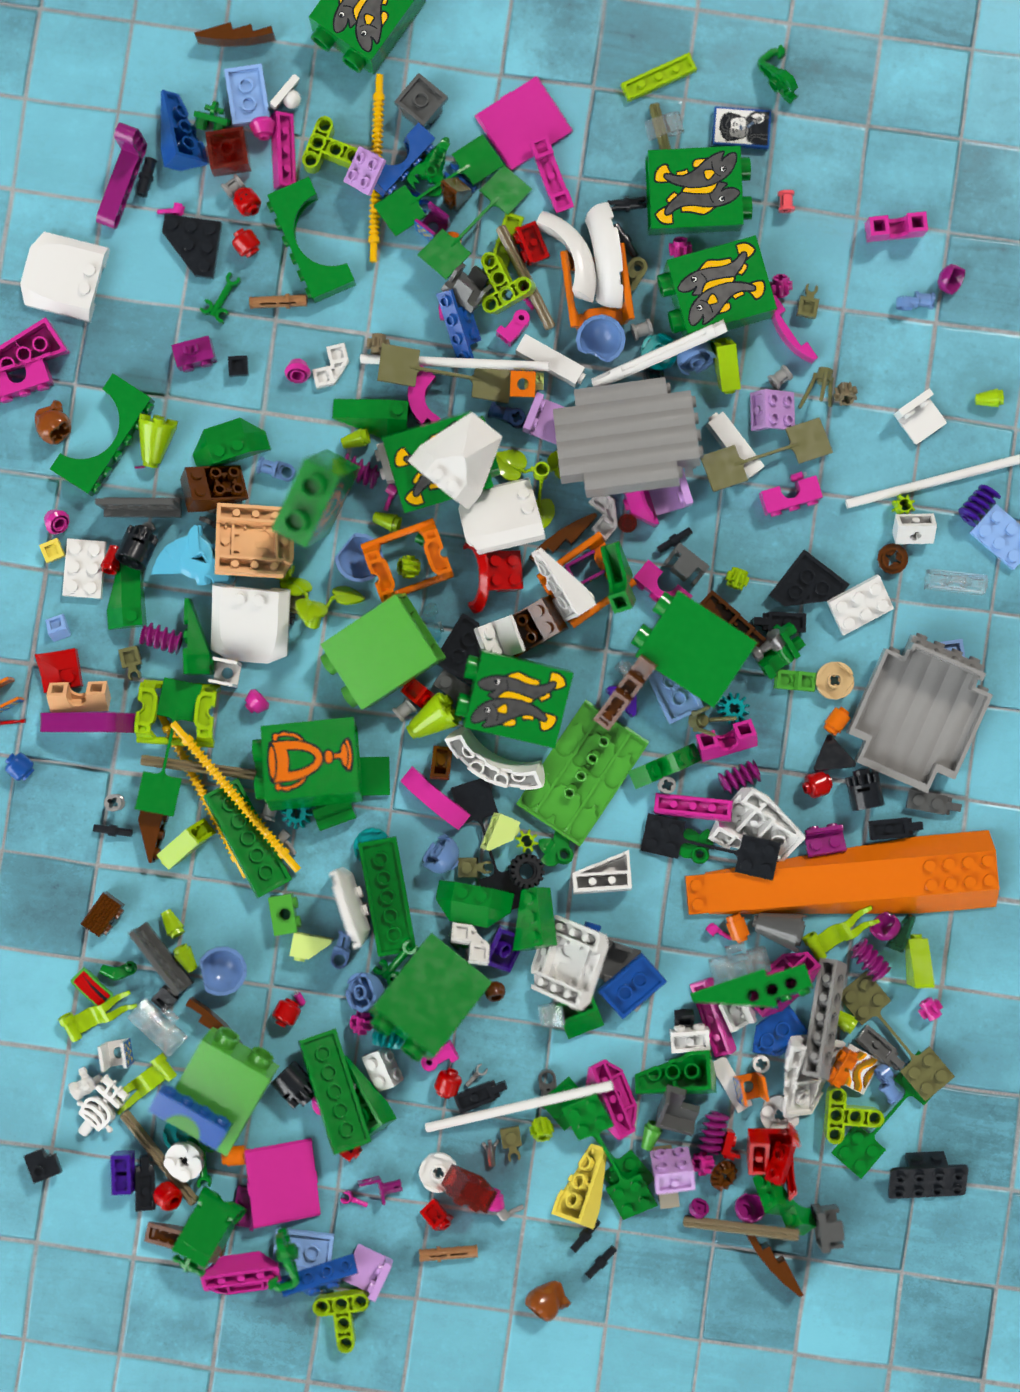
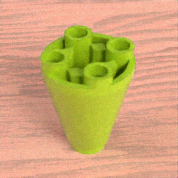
M140 413L138 423L141 460H143L144 466L158 468V464H161L177 430L178 421L172 419L165 421L163 416L153 415V418H151V415Z
M440 692L436 693L409 722L406 728L413 739L459 725L462 717L454 715L453 700L448 694L444 696Z

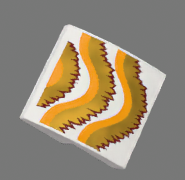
M848 1043L847 1048L859 1055L853 1070L845 1068L844 1071L850 1075L844 1085L864 1095L875 1075L874 1069L881 1062L871 1054Z

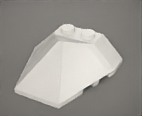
M471 412L421 444L408 462L469 510L482 493L502 436Z
M753 787L741 788L731 799L733 800L732 822L715 821L708 836L709 840L728 849L731 847L739 849L743 834L780 842L781 846L777 859L779 862L785 861L805 839V835L770 797Z
M808 1035L790 1036L785 1053L783 1116L785 1118L812 1114L823 1095L821 1090L826 1080L802 1075ZM835 1039L831 1066L834 1065L839 1050L846 1046L844 1041Z

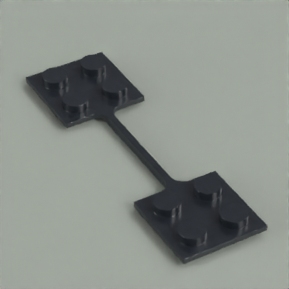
M480 778L452 787L451 792L455 803L471 815L465 823L478 821L485 836L484 818L493 815L494 812L498 813L489 782ZM490 850L489 854L494 867V874L479 879L481 887L514 893L512 910L519 908L522 889L514 886L513 881L509 880V870L500 872L497 869L492 851Z
M648 813L640 851L678 859L681 845L689 843L733 853L737 856L735 872L773 880L781 846L780 842L743 834L738 850L727 849L685 839L683 833L686 821Z

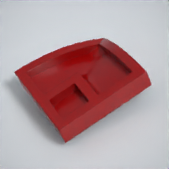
M76 648L35 654L44 693L47 694L49 683L69 682L71 689L83 686L78 650Z

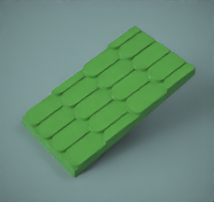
M588 700L584 701L556 743L555 749H552L543 762L545 773L544 786L542 788L525 790L516 803L519 807L579 847L629 774L628 771L633 768L649 744L648 740L618 720L609 731L593 720L600 711V708Z

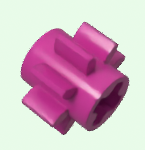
M675 237L673 243H669L670 256L674 255V258L692 253L691 241H687L686 237Z
M785 274L775 275L772 278V282H770L772 293L777 298H784L789 294L790 290H793V282Z
M928 997L919 1003L921 1009L918 1012L924 1020L928 1018L929 1021H933L942 1015L940 1009L943 1006L939 1000H933L932 997Z
M357 1011V1015H353L350 1018V1028L354 1030L353 1033L367 1035V1031H371L373 1028L370 1024L373 1018L370 1016V1013Z
M705 1151L694 1153V1157L691 1160L694 1172H698V1176L711 1174L715 1166L713 1155L707 1156Z

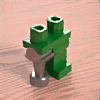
M790 622L782 627L778 624L775 625L773 630L768 631L766 634L767 641L759 648L755 646L751 652L762 672L771 680L777 676L776 672L782 667L799 658L801 655L798 651L805 646L804 641L799 636L792 640L790 639L791 636L797 633L795 626Z

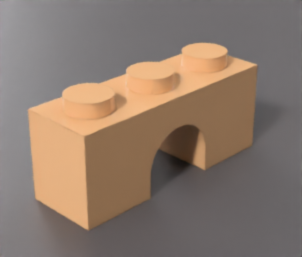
M89 681L85 693H76L71 690L69 682L49 683L46 695L51 713L109 711L111 701L107 681Z

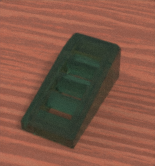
M906 915L900 924L901 928L898 935L888 941L886 947L901 953L904 952L916 916Z

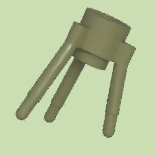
M819 367L818 372L813 373L812 380L798 406L799 409L804 405L816 381L818 385L822 386L819 401H823L825 389L828 386V406H832L834 380L832 369Z
M707 705L699 710H693L688 722L694 732H701L715 737V733L702 728L707 726L709 722L737 720V717L708 718L707 715L702 713L711 708L710 705Z

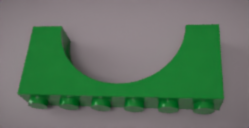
M304 178L268 194L269 201L266 202L271 213L275 212L276 214L275 224L278 230H283L284 236H282V240L286 247L290 246L292 253L289 255L293 265L298 264L300 270L297 271L301 282H306L307 287L304 289L308 299L313 298L314 303H317L356 286L347 263L338 266L318 264L306 257L297 245L296 228L298 220L304 210L318 200L310 178Z
M113 373L102 388L114 400L119 412V429L113 443L101 454L87 459H74L60 453L50 470L92 497L100 491L104 478L110 476L113 470L112 466L121 459L125 446L131 444L133 434L136 430H139L138 420L140 413L149 415L154 408L153 404L155 401L151 397Z

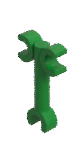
M231 272L227 273V283L215 304L213 305L209 299H205V303L209 305V308L204 310L200 307L199 309L202 314H210L216 318L220 324L225 323L220 319L221 314L229 316V312L221 307L233 287H237L241 283L240 277L234 282L230 281L233 276Z
M410 939L403 943V950L389 966L386 960L381 959L379 964L383 969L377 966L373 968L375 974L382 975L383 978L387 979L388 985L393 980L392 977L399 973L395 971L396 968L408 955L414 954L418 949L417 945L413 949L408 947Z
M189 1138L187 1141L198 1145L204 1155V1167L198 1177L197 1187L201 1188L202 1180H206L208 1187H211L212 1178L207 1173L206 1152L213 1153L215 1150L195 1138Z

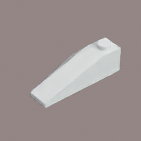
M542 548L531 553L540 574L547 579L546 588L553 592L555 599L552 601L564 622L580 616L597 605L594 601V595Z

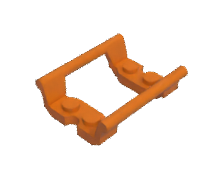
M620 243L623 263L621 278L625 301L620 309L599 307L588 309L583 314H579L575 308L570 272L575 271L574 260L568 251L560 252L571 328L578 330L585 320L591 316L601 314L615 318L620 325L627 324L630 320L635 319L624 243Z
M433 518L360 544L370 573L378 576L375 586L382 603L395 594L406 593L407 595L454 577L447 556L444 557L440 554L444 547ZM418 531L425 540L423 548L429 565L437 575L394 591L395 582L386 559L380 555V547L382 544Z
M598 531L556 562L564 566L586 549L595 551L594 561L601 571L604 570L605 566L601 547L605 546L606 543L602 534ZM540 573L536 576L546 593L551 595L552 599L555 598L553 592L546 588V577ZM633 578L630 581L631 588L637 585ZM606 596L596 603L597 605L567 622L573 628H576L610 604L608 597Z

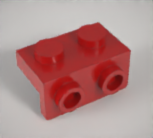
M536 221L521 227H515L514 234L512 235L516 245L519 244L522 249L520 255L524 263L527 262L528 266H531L550 257Z
M776 1141L764 1179L779 1186L785 1184L796 1146L792 1147L791 1144Z

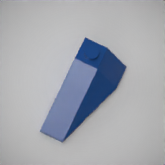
M162 90L161 154L164 167L184 171L207 165L208 158L205 146L202 141L198 140L195 134L197 130L195 126H191L187 118L189 114L180 95Z

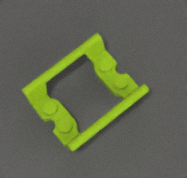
M144 679L140 683L138 702L142 703L143 707L140 711H136L134 729L137 743L168 745L169 737H157L151 730V726L156 721L159 699L156 688H162L163 681ZM195 683L203 686L195 704L194 724L197 727V736L193 742H197L198 747L214 748L213 730L215 718L210 716V710L216 708L217 694L221 691V685ZM172 738L171 745L184 746L181 743V738Z

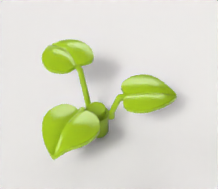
M518 450L497 452L495 455L500 474L504 479L515 481L520 478L521 472L528 473L532 471L533 477L539 481L538 500L536 499L543 529H545L554 518L555 506L550 499L541 500L542 486L549 472L554 471L555 476L561 479L557 451L549 455L547 463L538 462L535 467L531 466V468L526 470L524 468L527 465V459L522 452Z
M289 577L288 580L279 581L281 589H291V596H301L302 594L305 596V598L296 601L295 608L304 621L305 626L311 629L320 627L321 617L327 614L333 600H336L339 604L352 605L363 602L366 599L354 588L338 586L332 590L333 596L330 597L325 606L321 602L309 599L307 592L312 591L313 587L307 580Z

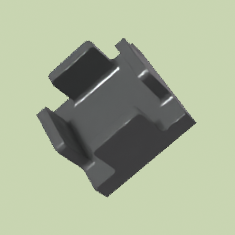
M418 73L394 103L402 110L403 116L416 126L419 122L425 127L427 124L431 126L443 112L442 106L448 100V96Z
M462 263L453 271L450 279L443 285L441 290L444 292L453 289L456 302L472 313L482 304L483 299L491 294L490 291L493 286L489 284L484 288L489 278L478 266H474L469 275L463 272L466 265Z
M680 542L663 563L666 566L673 556H676L678 560L670 569V572L683 582L693 572H696L698 575L690 584L692 587L695 586L710 567Z
M608 940L609 947L598 978L607 982L637 957L641 950Z
M819 1203L811 1204L812 1215L817 1225L814 1228L816 1244L821 1252L831 1253L830 1250L844 1248L842 1242L845 1240L843 1222L837 1220L836 1213H839V1207L836 1204L820 1206Z

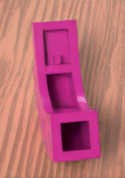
M423 371L417 373L415 387H408L409 406L414 418L420 425L441 419L427 407L425 402L426 394L436 381V376Z

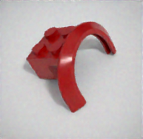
M465 541L463 550L472 549L476 556L479 570V584L476 597L473 601L468 602V607L474 614L484 609L489 591L510 592L523 589L520 550L493 551L479 555L473 546H469Z
M787 1123L786 1128H748L746 1153L748 1175H766L776 1141L791 1144L792 1147H794V1144L800 1147L798 1132L791 1123ZM792 1159L786 1178L789 1201L797 1195L794 1159Z

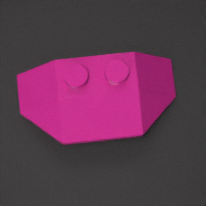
M649 490L623 493L625 500H623L624 508L626 511L629 510L631 516L652 527L659 525Z
M809 952L785 953L765 970L769 976L805 963L813 983L821 965ZM790 979L786 982V987L793 989L797 983L795 980ZM770 986L767 993L775 995L778 987ZM752 992L750 1001L758 1000L759 993ZM799 994L791 996L792 999L785 1002L778 1000L779 1009L754 1008L762 1017H766L783 1011L799 997Z
M603 1059L588 1068L586 1086L612 1081L614 1090L599 1093L597 1096L614 1125L607 1130L618 1140H621L635 1132L637 1104L623 1070L608 1060Z
M256 1251L221 1256L216 1264H212L205 1270V1275L200 1277L204 1291L209 1292L211 1290L215 1293L231 1295L266 1290L269 1288L267 1284L269 1279L278 1276L277 1282L282 1280V1276L277 1262L262 1252Z

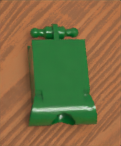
M206 1186L203 1187L198 1199V1205L193 1210L171 1250L179 1254L173 1256V1262L179 1263L186 1273H197L200 1277L204 1276V1269L210 1263L216 1264L235 1225L243 1218L247 1209L233 1201L224 1202L219 1193Z

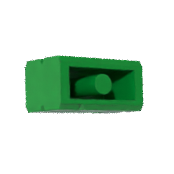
M353 803L316 806V808L312 809L320 831L357 818Z

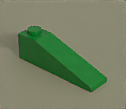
M334 399L332 418L358 429H367L369 434L382 439L384 435L408 429L410 406L409 401Z
M120 563V570L115 575L107 607L108 630L147 626L142 571L129 568Z
M184 598V623L188 625V629H185L183 634L187 644V648H183L184 674L190 676L213 675V670H216V661L212 660L213 655L192 600Z
M690 1051L681 1057L673 1058L664 1064L635 1074L636 1094H664L667 1085L685 1089L686 1094L717 1093L716 1073L711 1051Z

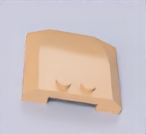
M217 503L215 575L284 578L294 560V541L271 530L281 507Z

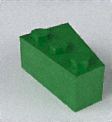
M533 887L521 890L513 951H531L557 946L551 889Z

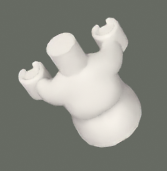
M86 1067L80 1068L78 1072L82 1079L68 1084L73 1098L79 1101L85 1095L90 1094L96 1085L101 1082L103 1078L101 1074L91 1077Z

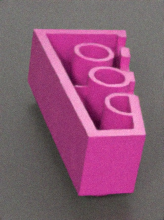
M45 317L0 345V373L4 371L10 373L25 368L24 365L41 359L47 361L69 354L70 351L51 322Z

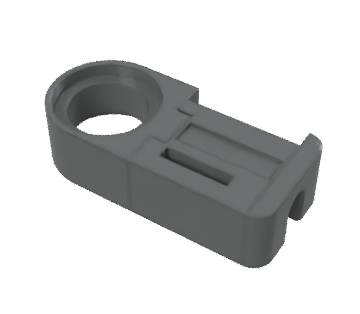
M543 1069L538 1076L541 1096L547 1095L557 1087L555 1073L551 1069ZM550 1073L553 1076V1080L550 1083H544L541 1079L543 1074Z

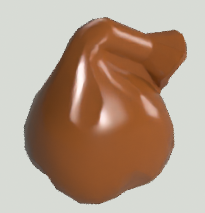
M53 400L50 406L36 411V430L40 438L46 443L52 445L59 444L70 434L71 422L68 416L63 413L60 401Z
M556 1280L535 1287L528 1293L525 1299V1305L546 1322L553 1320L557 1316L559 1309L567 1308L571 1305L570 1300L565 1296L562 1284Z

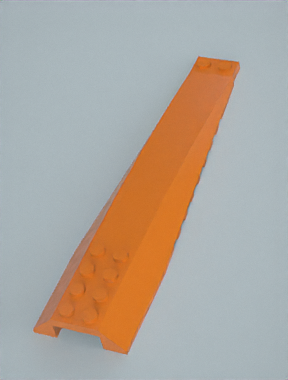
M989 830L914 836L847 848L846 852L810 858H808V855L787 858L785 861H777L773 880L735 872L736 867L685 876L689 915L703 913L854 914L868 906H871L873 909L866 914H882L884 912L889 914H919L996 907L999 894L996 849Z

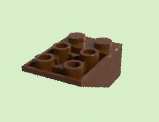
M240 465L185 467L180 478L188 512L209 511L216 509L217 503L234 504L248 499Z
M551 595L537 600L513 615L525 647L524 652L513 655L514 657L522 655L569 629L556 609Z

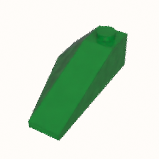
M345 1056L371 1137L386 1128L397 1118L385 1098L354 1063Z

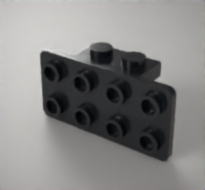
M944 1151L905 1153L907 1167L890 1169L888 1196L890 1199L960 1196L966 1193L968 1166L966 1164L948 1165Z

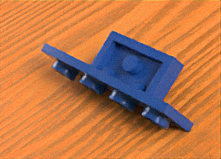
M453 289L437 293V299L456 358L474 359L470 345L481 341L473 312L470 313L462 306L458 307Z
M354 1254L298 1271L300 1277L299 1284L295 1288L282 1291V1295L287 1297L303 1291L306 1295L315 1296L320 1294L321 1290L339 1288V1285L344 1283L342 1278L358 1274ZM289 1274L282 1276L280 1284L292 1280Z

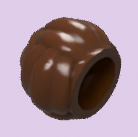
M492 981L485 991L486 998L492 1002L502 1000L506 993L504 985L498 981Z

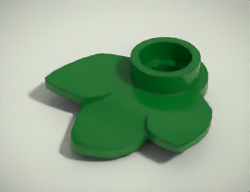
M685 829L683 834L685 839L713 845V841L708 839L709 829L704 830L700 835L693 829ZM684 843L680 847L679 855L683 858H691L697 864H702L708 860L710 848ZM699 850L703 852L701 858L696 856V852Z
M555 831L553 839L544 838L538 841L540 850L545 854L541 858V863L553 867L557 864L566 865L572 861L574 854L573 850L569 847V839ZM565 852L567 854V858H562L560 856V853Z

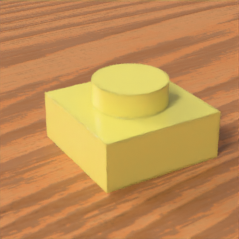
M58 538L39 545L46 563H51L65 557Z

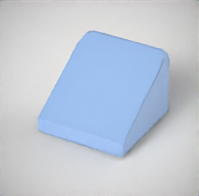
M64 614L45 620L48 635L52 641L55 642L71 636Z

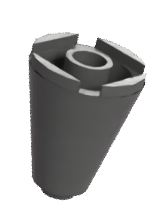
M759 913L758 916H754L752 927H755V932L798 953L799 948L796 946H801L806 926L803 920H807V915Z

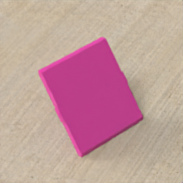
M538 76L514 91L505 94L500 100L474 116L510 171H513L534 157L529 141L547 134L552 146L573 132Z
M311 1138L244 1150L248 1180L247 1191L250 1197L254 1229L320 1215L317 1187L318 1176L315 1170Z

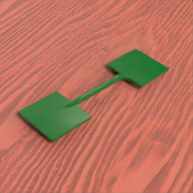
M482 134L452 154L459 165V170L445 179L465 174L474 186L503 167L504 163ZM441 182L418 197L413 196L406 185L374 205L395 237L415 225L414 220L416 218L421 221L427 217L420 207L419 201L439 188Z
M504 165L479 190L489 199L490 204L457 238L452 237L444 229H441L417 256L447 280L453 271L471 255V252L460 243V240L494 206L509 215L532 191V188Z
M164 677L157 715L169 717L172 719V722L175 720L176 722L179 720L194 722L196 699L201 694L203 685ZM172 728L162 771L160 773L143 771L135 805L136 810L174 817L182 779L168 776L165 773L174 733Z
M360 757L363 796L390 795L389 757ZM263 762L255 763L256 777L263 776Z
M901 1072L894 1080L904 1088L905 1094L886 1115L884 1123L880 1127L875 1128L871 1133L865 1132L859 1126H853L843 1141L831 1152L860 1179L863 1178L886 1151L875 1140V1134L908 1096H913L922 1105L928 1102V1100L924 1101Z
M568 1076L547 1095L576 1089L578 1086ZM585 1097L543 1107L565 1131L570 1127V1124L561 1108ZM592 1136V1137L598 1142V1144L601 1146V1144H600V1142L598 1141V1139H597L595 1136ZM631 1149L621 1158H615L611 1154L623 1177L629 1178L641 1173L647 1186L654 1181L652 1173ZM611 1165L605 1171L604 1178L610 1185H613L619 1181V1177Z
M594 1093L562 1107L561 1110L577 1139L580 1141L587 1137L595 1136L615 1169L619 1181L606 1187V1190L622 1219L625 1220L658 1206L641 1173L629 1178L622 1176L601 1138L600 1133L614 1125L597 1094Z

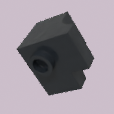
M44 1148L23 1156L34 1184L63 1172L57 1154H47Z

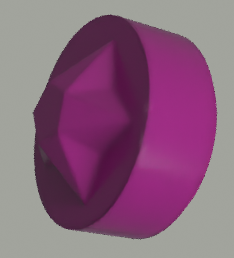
M695 1198L689 1204V1211L695 1218L703 1219L709 1212V1206L705 1200Z

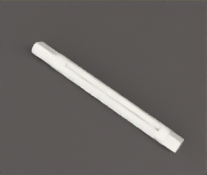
M724 320L711 324L592 378L593 387L609 385L728 332Z

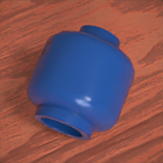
M22 752L16 755L12 753L5 760L7 763L5 771L16 781L21 779L24 781L34 771L32 768L34 763Z

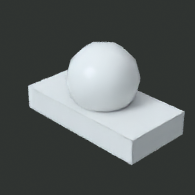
M295 74L291 76L270 101V108L273 111H276L282 102L290 109L297 108L300 105V94L293 90L300 80Z

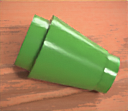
M648 1120L644 1124L641 1148L647 1151H652V1148L663 1132L662 1128L655 1127L656 1121Z

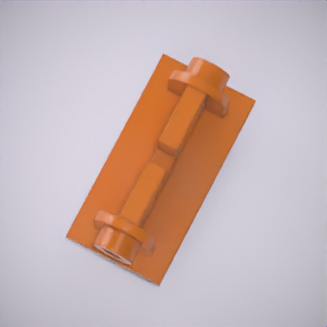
M846 1046L839 1050L836 1055V1061L831 1066L829 1080L826 1081L838 1088L844 1086L850 1075L844 1070L845 1068L853 1070L858 1061L857 1057L859 1054L851 1051Z

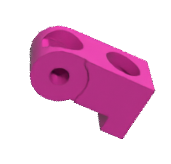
M517 310L514 313L513 320L506 328L500 325L496 330V336L511 347L528 327L529 313L525 310Z
M448 1040L434 1058L427 1060L423 1056L421 1065L424 1070L433 1071L438 1064L447 1059H450L451 1063L458 1060L459 1055L451 1040Z

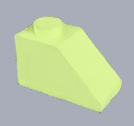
M494 812L480 848L490 851L514 840V837L519 833L520 822L501 813Z
M296 932L293 934L290 956L294 957L295 961L305 962V959L309 960L332 944L334 938Z

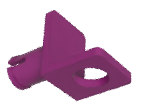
M378 1175L357 1181L359 1187L377 1183L382 1205H386L385 1197L387 1194L403 1191L400 1179L383 1183Z

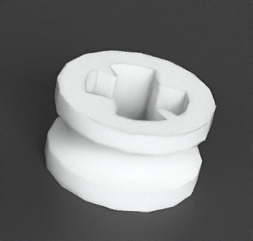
M758 1054L752 1059V1066L757 1072L765 1073L770 1068V1061L765 1055ZM762 1059V1061H766V1065L763 1064L765 1067L760 1068L756 1066V1062L759 1063L757 1060Z

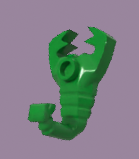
M779 45L778 49L771 48L758 59L757 65L759 70L763 72V75L767 77L771 89L776 93L779 92L791 104L798 98V95L794 93L798 89L794 76L787 70L779 69L767 62L774 55L777 56L778 60L785 57V48Z
M448 137L441 139L440 143L428 153L424 161L414 167L406 177L407 183L412 189L416 190L414 183H420L415 175H418L422 180L428 181V184L436 185L443 180L442 171L445 165L447 149L450 145ZM441 186L428 194L427 197H439L442 192Z
M286 1227L278 1229V1233L275 1235L276 1247L278 1249L276 1250V1257L278 1262L282 1261L292 1280L279 1284L277 1283L278 1276L269 1279L267 1284L271 1291L272 1289L278 1292L286 1291L297 1287L300 1282L295 1259L299 1258L298 1249L295 1243H291Z

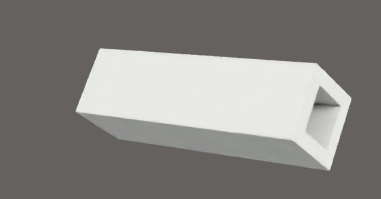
M527 334L524 335L516 349V355L526 361L550 362L549 371L546 372L574 388L577 383L581 385L586 376L584 374V366Z
M716 412L708 418L709 422L706 427L722 448L735 445L739 457L743 460L757 456L724 412L719 415ZM760 459L744 464V470L748 479L765 467Z

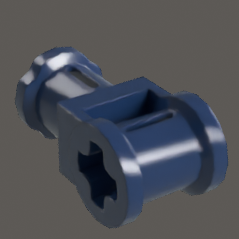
M494 401L488 412V418L500 419L517 429L522 428L526 421L523 410L507 406L505 408L497 405ZM520 415L522 420L515 422L513 417Z

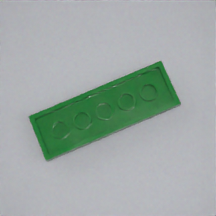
M237 778L229 782L230 785L233 784V789L236 788V792L240 793V797H244V802L247 801V805H251L250 809L255 810L239 779ZM219 787L205 794L203 798L256 897L259 898L291 881L292 878L282 859L277 855L278 852H274L275 848L270 847L271 843H267L268 840L263 839L264 835H260L259 830L256 831L257 827L252 826L253 822H249L250 819L245 818L246 814H242V810L238 809L239 806L234 805L235 801H231L232 798L227 797V792L224 793V788L221 789Z
M397 836L359 842L358 846L378 957L400 953L403 950V943L407 939H410L408 947L413 949L416 943Z
M336 1028L298 1041L333 1155L372 1142Z

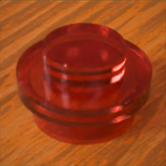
M624 514L618 520V527L624 533L633 532L637 526V520L631 514Z

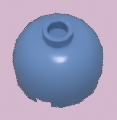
M704 342L677 354L676 361L682 374L690 375L689 372L696 370L697 374L709 368L714 363L713 358H716V355L709 343Z
M446 834L440 835L437 838L439 841L436 845L432 842L423 857L425 862L423 866L434 873L442 874L448 872L450 869H455L459 863V848L456 842Z
M356 973L347 982L349 988L346 990V998L352 1009H357L358 1012H366L384 992L383 984L372 973Z

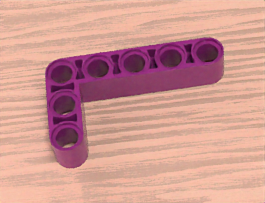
M121 122L118 123L114 138L121 151L96 216L97 223L116 229L120 223L147 150V142L140 130Z
M40 713V732L135 733L136 713Z

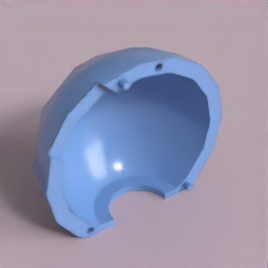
M605 314L594 315L585 320L578 329L576 337L577 348L580 352L593 354L605 362H611L617 358L623 351L626 341L624 329L615 318Z
M355 533L336 555L335 563L337 569L345 578L353 582H365L377 576L370 573L360 545L374 538L367 534ZM380 547V555L381 557H383V553Z
M227 946L215 947L208 950L199 960L206 992L216 996L228 995L237 991L243 985L247 976V965L243 956L235 949Z

